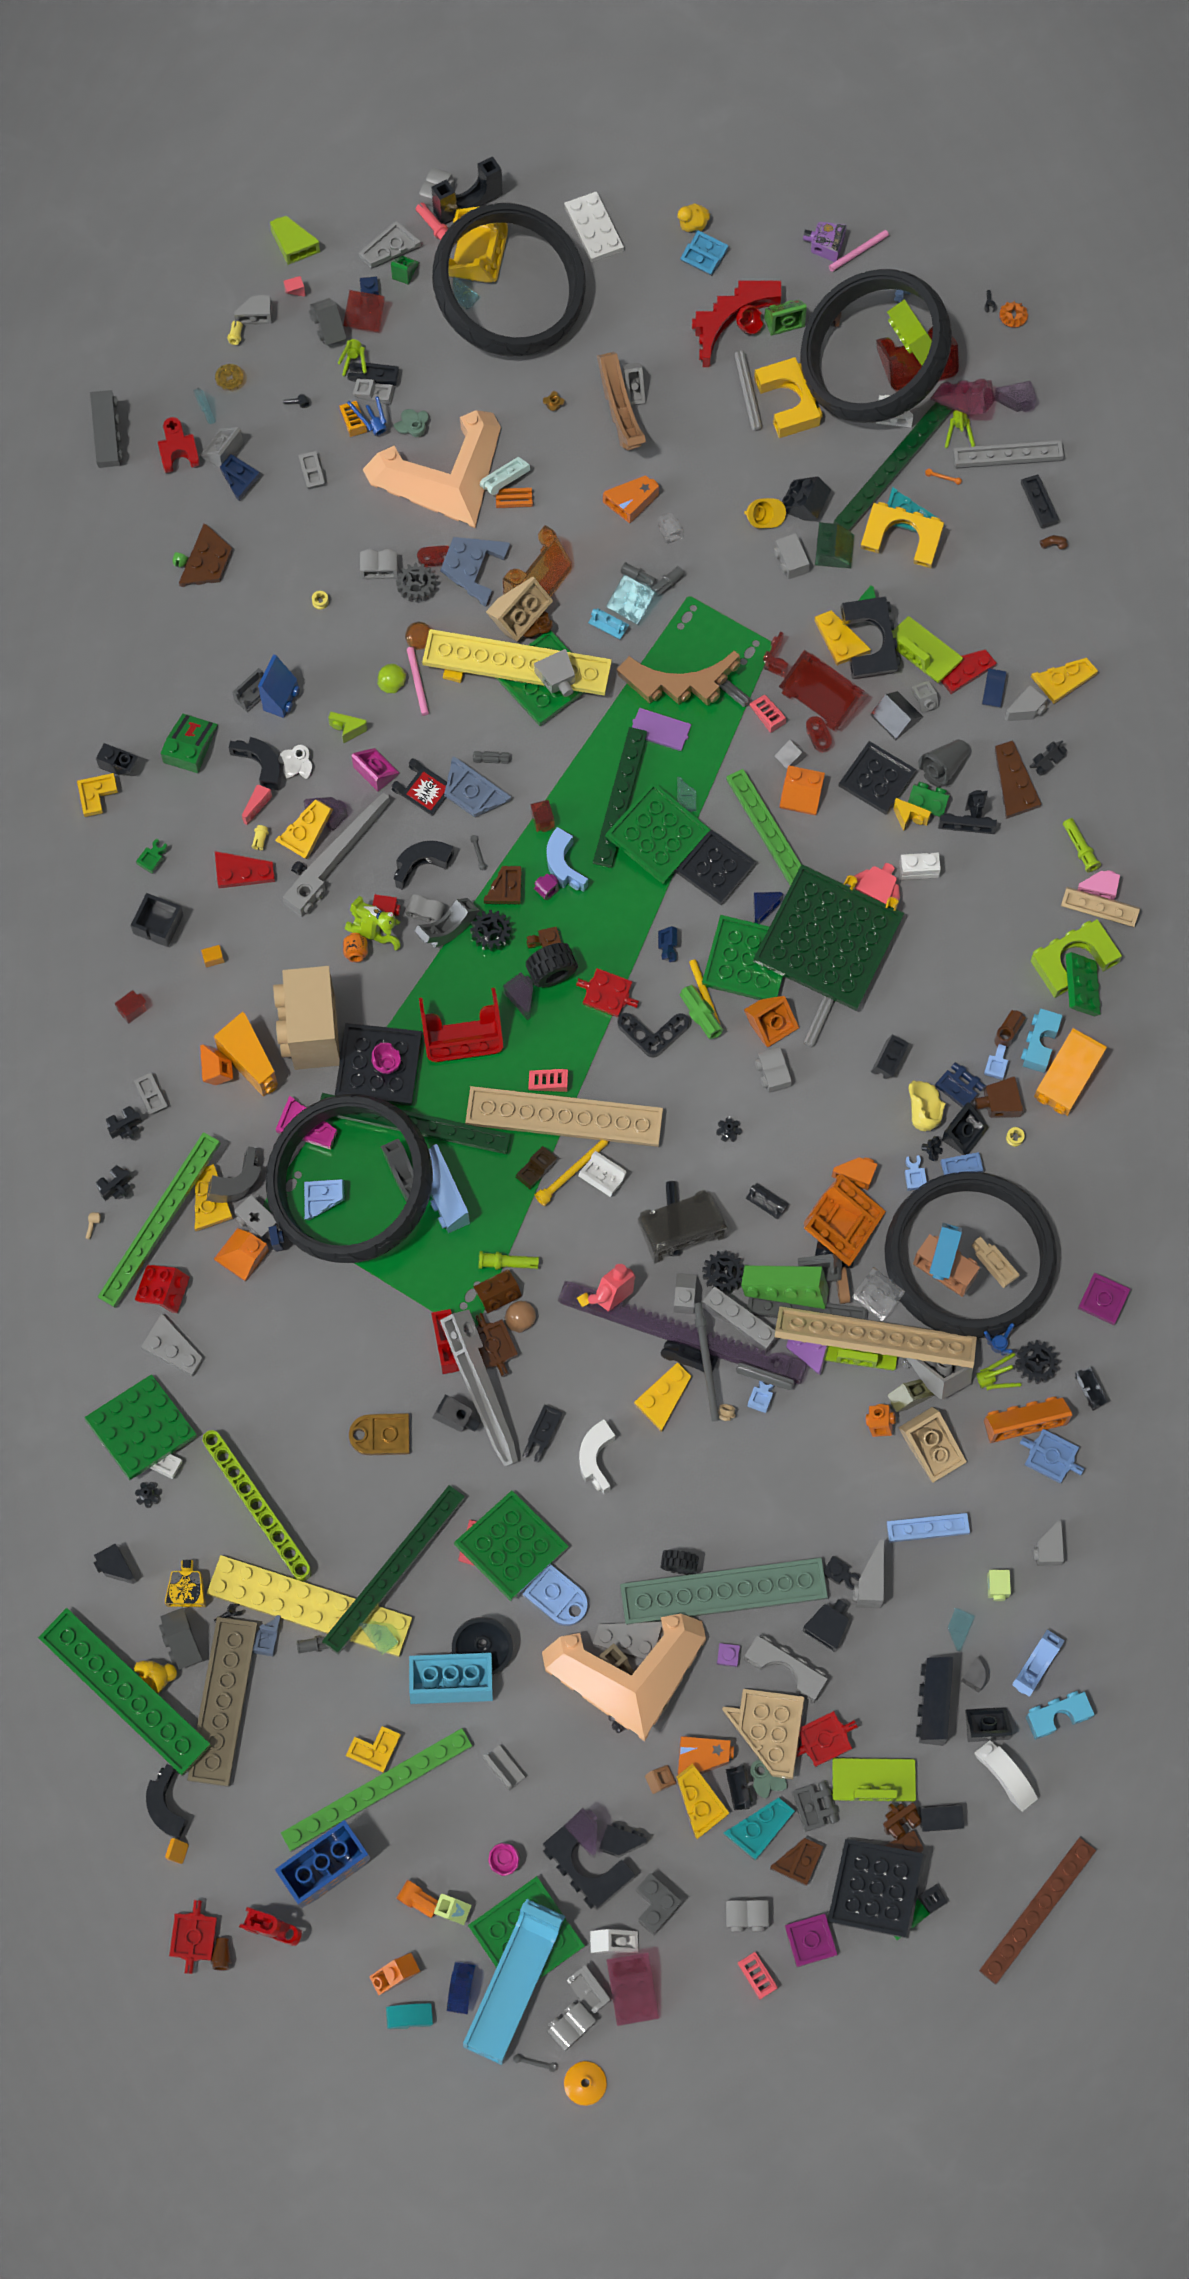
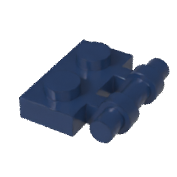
M954 1062L951 1069L955 1071V1074L947 1070L936 1082L935 1087L963 1108L967 1102L971 1104L977 1097L978 1093L973 1088L976 1087L979 1091H982L986 1085L980 1081L979 1077H974L970 1074L965 1066H960ZM963 1077L965 1080L969 1082V1084L966 1085L959 1078Z

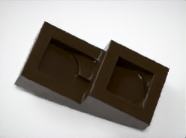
M542 1146L516 1174L515 1178L531 1189L551 1168L557 1157Z

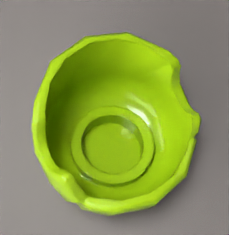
M393 663L383 666L377 677V685L386 693H396L399 688L404 686L406 681V673L403 668Z

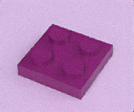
M1094 1273L1078 1309L1114 1325L1130 1289Z
M825 1914L784 1926L796 1967L837 1956Z

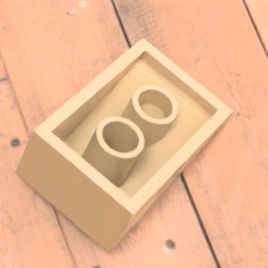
M531 577L499 597L486 613L506 636L518 641L553 600L538 581Z
M931 1407L898 1427L932 1483L966 1463L944 1419L935 1408Z

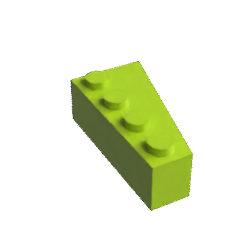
M904 299L887 311L890 316L888 321L909 354L913 352L923 366L932 340Z

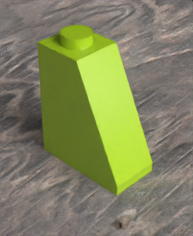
M283 216L270 221L271 233L287 265L320 253L318 240L289 217Z

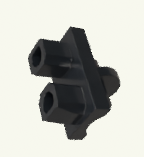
M131 1106L122 1110L125 1118L121 1121H118L115 1115L106 1118L107 1129L112 1139L120 1135L122 1139L129 1136L131 1140H134L133 1133L139 1130L137 1125L143 1122L139 1112H135Z
M116 1165L110 1170V1174L114 1177L112 1181L108 1182L102 1177L96 1182L99 1193L105 1201L111 1196L115 1199L121 1195L125 1199L128 1197L125 1191L130 1188L128 1182L132 1177L127 1169L123 1170Z

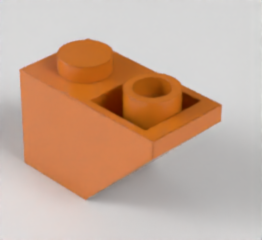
M204 1044L200 1045L203 1082L216 1086L232 1080V1061L216 1048Z
M412 1953L394 1959L369 1977L378 1995H381L411 1979L421 1971Z

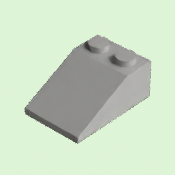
M907 1358L928 1390L941 1400L971 1384L973 1368Z
M879 1540L858 1584L854 1585L852 1601L856 1602V1607L881 1608L884 1601V1540Z

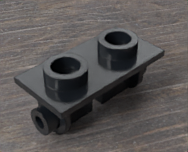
M1063 740L1056 743L1053 741L1047 745L1046 751L1035 756L1032 759L1034 762L1029 767L1035 766L1037 774H1045L1054 766L1050 759L1057 763L1066 755L1067 749L1064 746H1060Z
M975 790L969 793L965 811L970 810L971 816L981 818V810L984 808L988 791Z
M758 1183L752 1185L749 1194L745 1198L777 1220L789 1205Z
M1091 1366L1083 1371L1075 1372V1379L1078 1380L1088 1401V1406L1091 1407L1092 1411L1108 1403Z
M744 1765L726 1769L734 1810L751 1808L754 1802L751 1789L745 1788V1785L749 1784L747 1769L744 1768Z

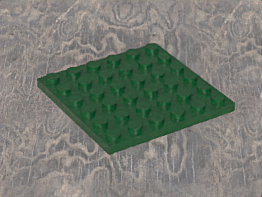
M801 864L753 962L857 1011L904 913L897 909L893 911L894 908L891 906L885 908L886 904L855 889L850 890L849 886Z

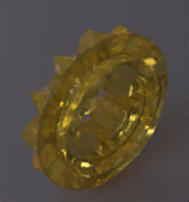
M225 364L219 367L215 373L216 383L223 390L229 389L231 391L233 388L238 389V386L243 384L244 374L237 365ZM230 375H232L233 379L227 381L226 376L230 377Z

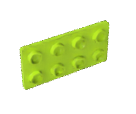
M910 616L905 618L892 631L893 638H896L897 649L895 650L937 683L944 679L963 660L962 656Z
M828 1346L824 1361L894 1371L896 1369L897 1356Z
M834 1758L832 1760L833 1800L914 1802L916 1800L915 1760Z

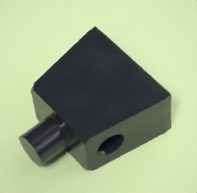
M446 1394L433 1416V1419L462 1432L464 1427L475 1432L481 1422L471 1417L473 1412L471 1408ZM456 1415H460L462 1419H458Z
M839 1599L833 1608L824 1604L804 1625L802 1631L835 1652L849 1621L843 1615L848 1605Z

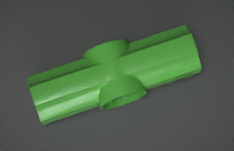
M690 985L683 988L679 995L690 1010L689 1015L701 1026L709 1039L712 1040L719 1037L724 1029L714 1016L713 1008L706 1000H703L695 986Z

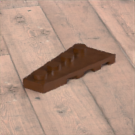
M1013 740L995 746L1006 819L1040 808L1041 802Z

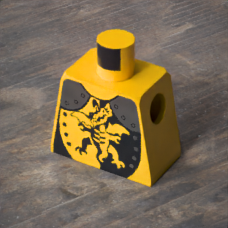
M182 1560L181 1571L171 1572L165 1597L167 1607H206L203 1577L200 1571H193V1560Z

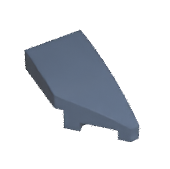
M279 1615L275 1616L269 1623L259 1626L253 1646L254 1654L273 1657L281 1620Z

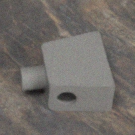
M566 649L534 663L535 674L551 693L560 690L564 697L573 693L571 685L575 683V674Z

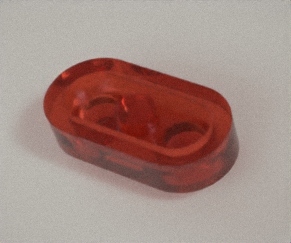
M449 546L421 548L417 553L418 563L420 565L424 564V567L442 566L445 559L442 556H446Z
M818 716L810 717L806 722V731L813 747L819 752L828 751L832 744V738L823 719Z

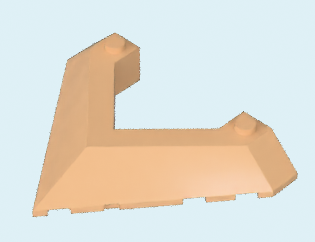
M475 410L461 416L460 426L465 439L451 474L401 459L395 446L378 452L363 468V472L371 486L383 488L388 493L398 497H405L412 503L437 513L440 512L444 516L458 522L459 520L469 524L470 527L475 528L485 492L480 487V481L490 473L501 426L492 412Z
M681 1613L661 1617L663 1637L632 1676L585 1651L580 1633L561 1636L542 1651L545 1671L559 1678L561 1683L571 1690H576L585 1700L608 1716L610 1715L615 1718L616 1722L628 1730L631 1729L638 1734L640 1739L645 1741L651 1727L656 1724L662 1714L665 1704H668L682 1681L687 1668H690L696 1658L699 1648L706 1641L702 1621Z

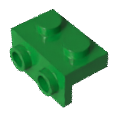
M918 782V784H913L908 803L931 811V814L940 817V814L944 815L950 794L947 793L946 789L936 787L935 790L929 788L927 783Z

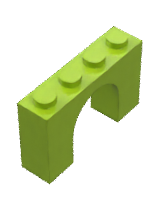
M1097 919L1093 922L1087 921L1076 931L1075 929L1069 931L1060 940L1059 938L1054 939L1045 948L1040 947L1036 949L1030 962L1054 998L1068 991L1067 972L1060 960V956L1064 951L1070 948L1085 949L1094 957L1103 972L1117 965L1122 955Z

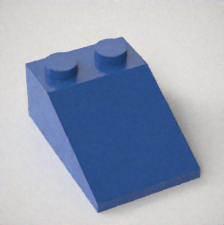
M273 654L258 688L263 711L284 718L286 713L290 712L292 700L298 696L300 687L298 686L297 678L279 657Z

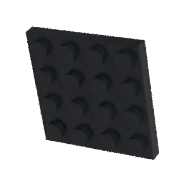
M345 1023L335 1096L362 1094L377 1097L391 1104L412 1106L422 1031ZM380 1043H391L394 1049L399 1050L401 1064L393 1073L383 1074L376 1070L372 1064V1052L375 1046Z
M845 1839L827 1922L909 1939L926 1855L919 1852Z

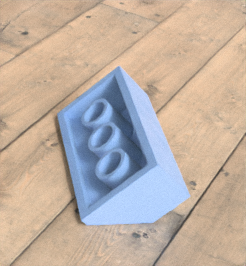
M435 1144L429 1148L432 1159L431 1165L433 1167L431 1191L433 1200L430 1202L433 1210L438 1211L441 1216L438 1220L442 1229L446 1228L447 1232L450 1233L469 1225V1214L439 1147Z

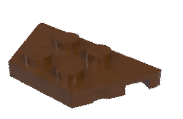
M203 524L183 571L179 581L180 587H186L185 584L196 583L197 585H203L205 583L220 582L231 557L232 548L206 524Z

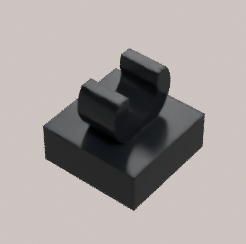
M937 1884L918 1896L929 1914L948 1903Z

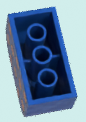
M343 1820L278 1866L275 1871L300 1908H303L359 1870L370 1860V1857L347 1822Z

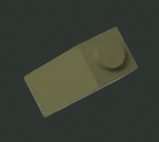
M921 1379L903 1383L887 1396L896 1412H900L920 1404L935 1394L928 1390Z

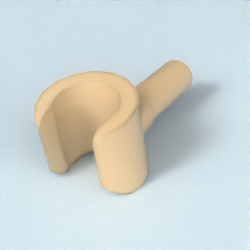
M92 1212L88 1216L89 1227L86 1239L90 1240L94 1223L101 1222V1214L98 1212Z

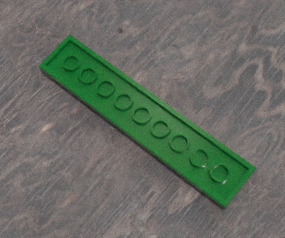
M67 1607L38 1637L182 1776L210 1748L211 1744Z

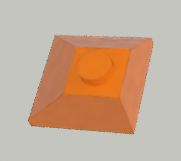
M785 996L758 1000L744 1009L750 1025L767 1048L799 1028Z
M237 1228L214 1260L246 1282L269 1252V1249L265 1242L252 1233Z

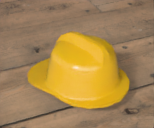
M761 498L750 503L744 514L747 515L753 527L774 528L784 521L786 509L783 502L778 499Z

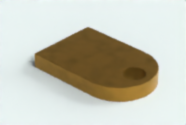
M409 1413L360 1416L352 1423L349 1429V1440L352 1447L363 1455L409 1454ZM358 1430L365 1433L364 1438L361 1440H356L353 1437L354 1433Z

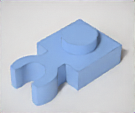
M919 1155L916 1156V1163H911L909 1156L906 1157L905 1164L909 1168V1170L904 1172L907 1191L916 1190L927 1182L925 1168H919L921 1162Z
M759 1381V1388H753L747 1407L766 1413L773 1393L769 1391L773 1389L774 1385H765L762 1381Z

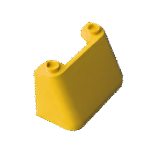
M478 207L457 209L453 223L467 212ZM507 223L482 225L461 237L457 242L454 259H449V276L486 283L495 282L498 278L507 239Z

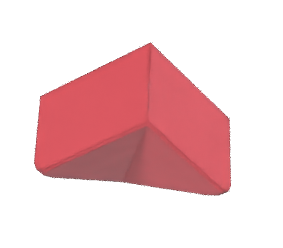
M301 276L284 280V288L287 294L306 296Z

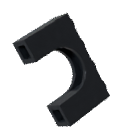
M493 156L477 164L478 178L467 191L456 195L447 179L431 187L433 212L441 224L454 219L457 209L478 207L503 194L502 169Z
M885 596L842 603L840 608L843 625L859 622L872 623L880 630L883 639L882 647L878 652L871 655L852 657L849 660L852 679L896 673L898 667H900V659L895 653L897 641L892 635L894 622L889 617L891 612L890 601L887 602Z
M580 1811L543 1843L545 1848L543 1853L550 1861L554 1859L558 1863L556 1868L563 1877L568 1875L572 1880L569 1883L577 1893L579 1891L585 1896L583 1900L590 1909L594 1907L596 1910H599L635 1878V1874L622 1859L604 1875L597 1878L584 1877L575 1870L571 1860L572 1852L576 1845L595 1829L593 1824Z

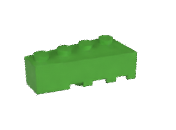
M745 1266L741 1283L746 1297L826 1309L829 1289L822 1267Z

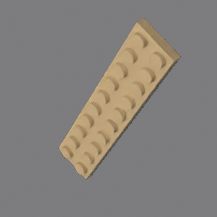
M470 1086L465 1123L478 1127L658 1147L663 1108Z
M779 1307L774 1336L776 1338L805 1343H815L824 1346H834L843 1349L860 1350L969 1368L974 1366L977 1338L787 1307Z

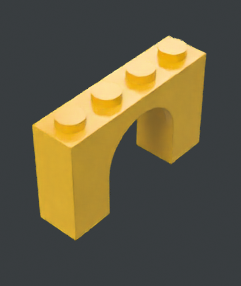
M795 357L755 369L754 380L760 394L778 388H788L795 391L801 399L800 403L794 408L774 414L773 425L779 438L820 426V419L822 418L821 409L817 408L815 404L816 399L811 394L803 377L801 363H798Z
M883 502L873 503L861 542V549L879 554L885 532L895 524L905 523L917 531L920 539L914 557V564L931 568L944 528V522H941V519L937 517H923L924 515L919 512L908 513L906 509L901 507L890 508L888 504Z

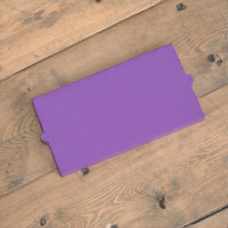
M639 708L632 728L647 731V741L678 751H682L685 740H688L687 735L691 727L689 723Z

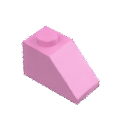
M1110 870L1100 871L1079 883L1077 890L1114 900L1120 875Z

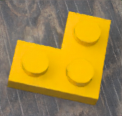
M114 773L77 780L84 817L102 814L100 796L118 793Z
M382 1726L373 1745L354 1737L346 1757L384 1773L401 1734Z

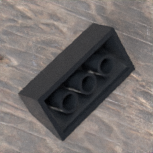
M954 1657L927 1658L925 1664L921 1663L920 1676H924L923 1684L919 1685V1696H922V1704H918L917 1717L921 1718L920 1725H916L915 1737H919V1743L943 1746L947 1741Z

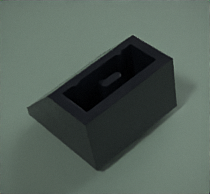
M819 476L793 480L787 494L782 499L786 513L804 521L817 519L831 489Z

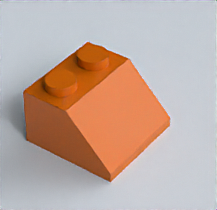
M788 765L779 808L816 816L825 773Z

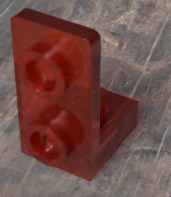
M780 631L778 637L774 636L771 642L772 648L770 652L767 651L765 653L763 661L765 662V670L784 678L788 671V663L781 658H775L783 642L784 633Z

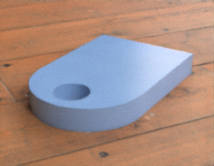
M552 1565L546 1568L523 1593L524 1597L549 1618L563 1626L577 1624L584 1618L587 1612V1599L584 1592ZM573 1606H577L581 1610L580 1615L577 1617L569 1614V1609Z

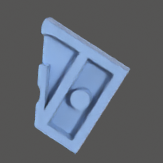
M344 1180L304 1182L306 1220H311L344 1201Z

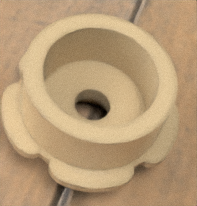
M721 1404L719 1406L718 1412L721 1420L730 1421L731 1418L736 1417L733 1406L728 1404Z

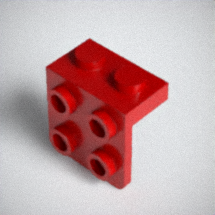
M148 1265L145 1268L135 1300L139 1303L160 1305L171 1313H178L190 1277L177 1268Z

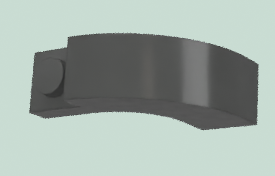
M468 898L456 899L450 910L441 919L434 923L418 925L414 931L423 942L430 943L434 948L439 947L460 935L471 924L480 910Z
M396 1139L381 1146V1149L405 1201H407L413 1183V1168L399 1139Z
M248 1146L244 1154L242 1173L233 1178L211 1177L208 1184L206 1201L217 1203L232 1202L242 1198L251 1190L261 1170V1167L256 1166L258 1161V1155H255L256 1148Z

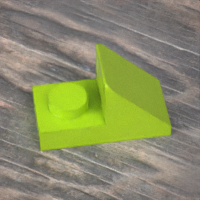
M330 711L328 717L329 725L336 730L344 729L342 734L343 743L367 731L366 720Z

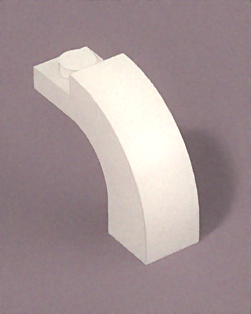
M605 1420L597 1423L588 1431L581 1443L579 1452L580 1470L585 1482L593 1478V1481H591L597 1491L601 1490L603 1495L610 1491V1485L599 1470L596 1459L599 1452L605 1446L615 1441V1435Z
M988 1741L974 1752L976 1758L1001 1783L1010 1801L1021 1811H1024L1038 1800L1026 1777L1001 1747H997L991 1741Z

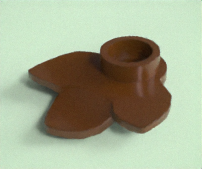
M544 611L523 636L532 637L539 633L549 632L553 627L549 614Z

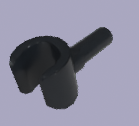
M987 290V302L985 303L984 311L987 312V306H991L994 312L996 304L991 299V290Z
M300 394L295 399L283 400L284 404L299 403L301 408H307L310 405L305 394Z
M297 861L292 866L291 871L299 875L307 867L302 862Z
M230 1604L227 1611L219 1617L241 1616L243 1611L235 1612L236 1607L240 1604Z

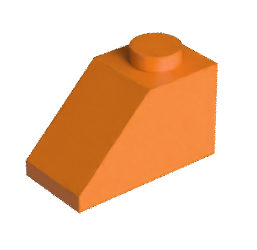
M858 1157L834 1167L831 1177L837 1179L843 1174L854 1185L868 1191L877 1164L870 1158Z

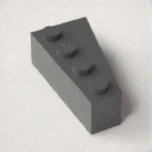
M112 390L90 392L96 463L99 468L120 466L123 454L122 449H119L121 434L118 431L120 421L116 409L118 407L117 396L113 395Z

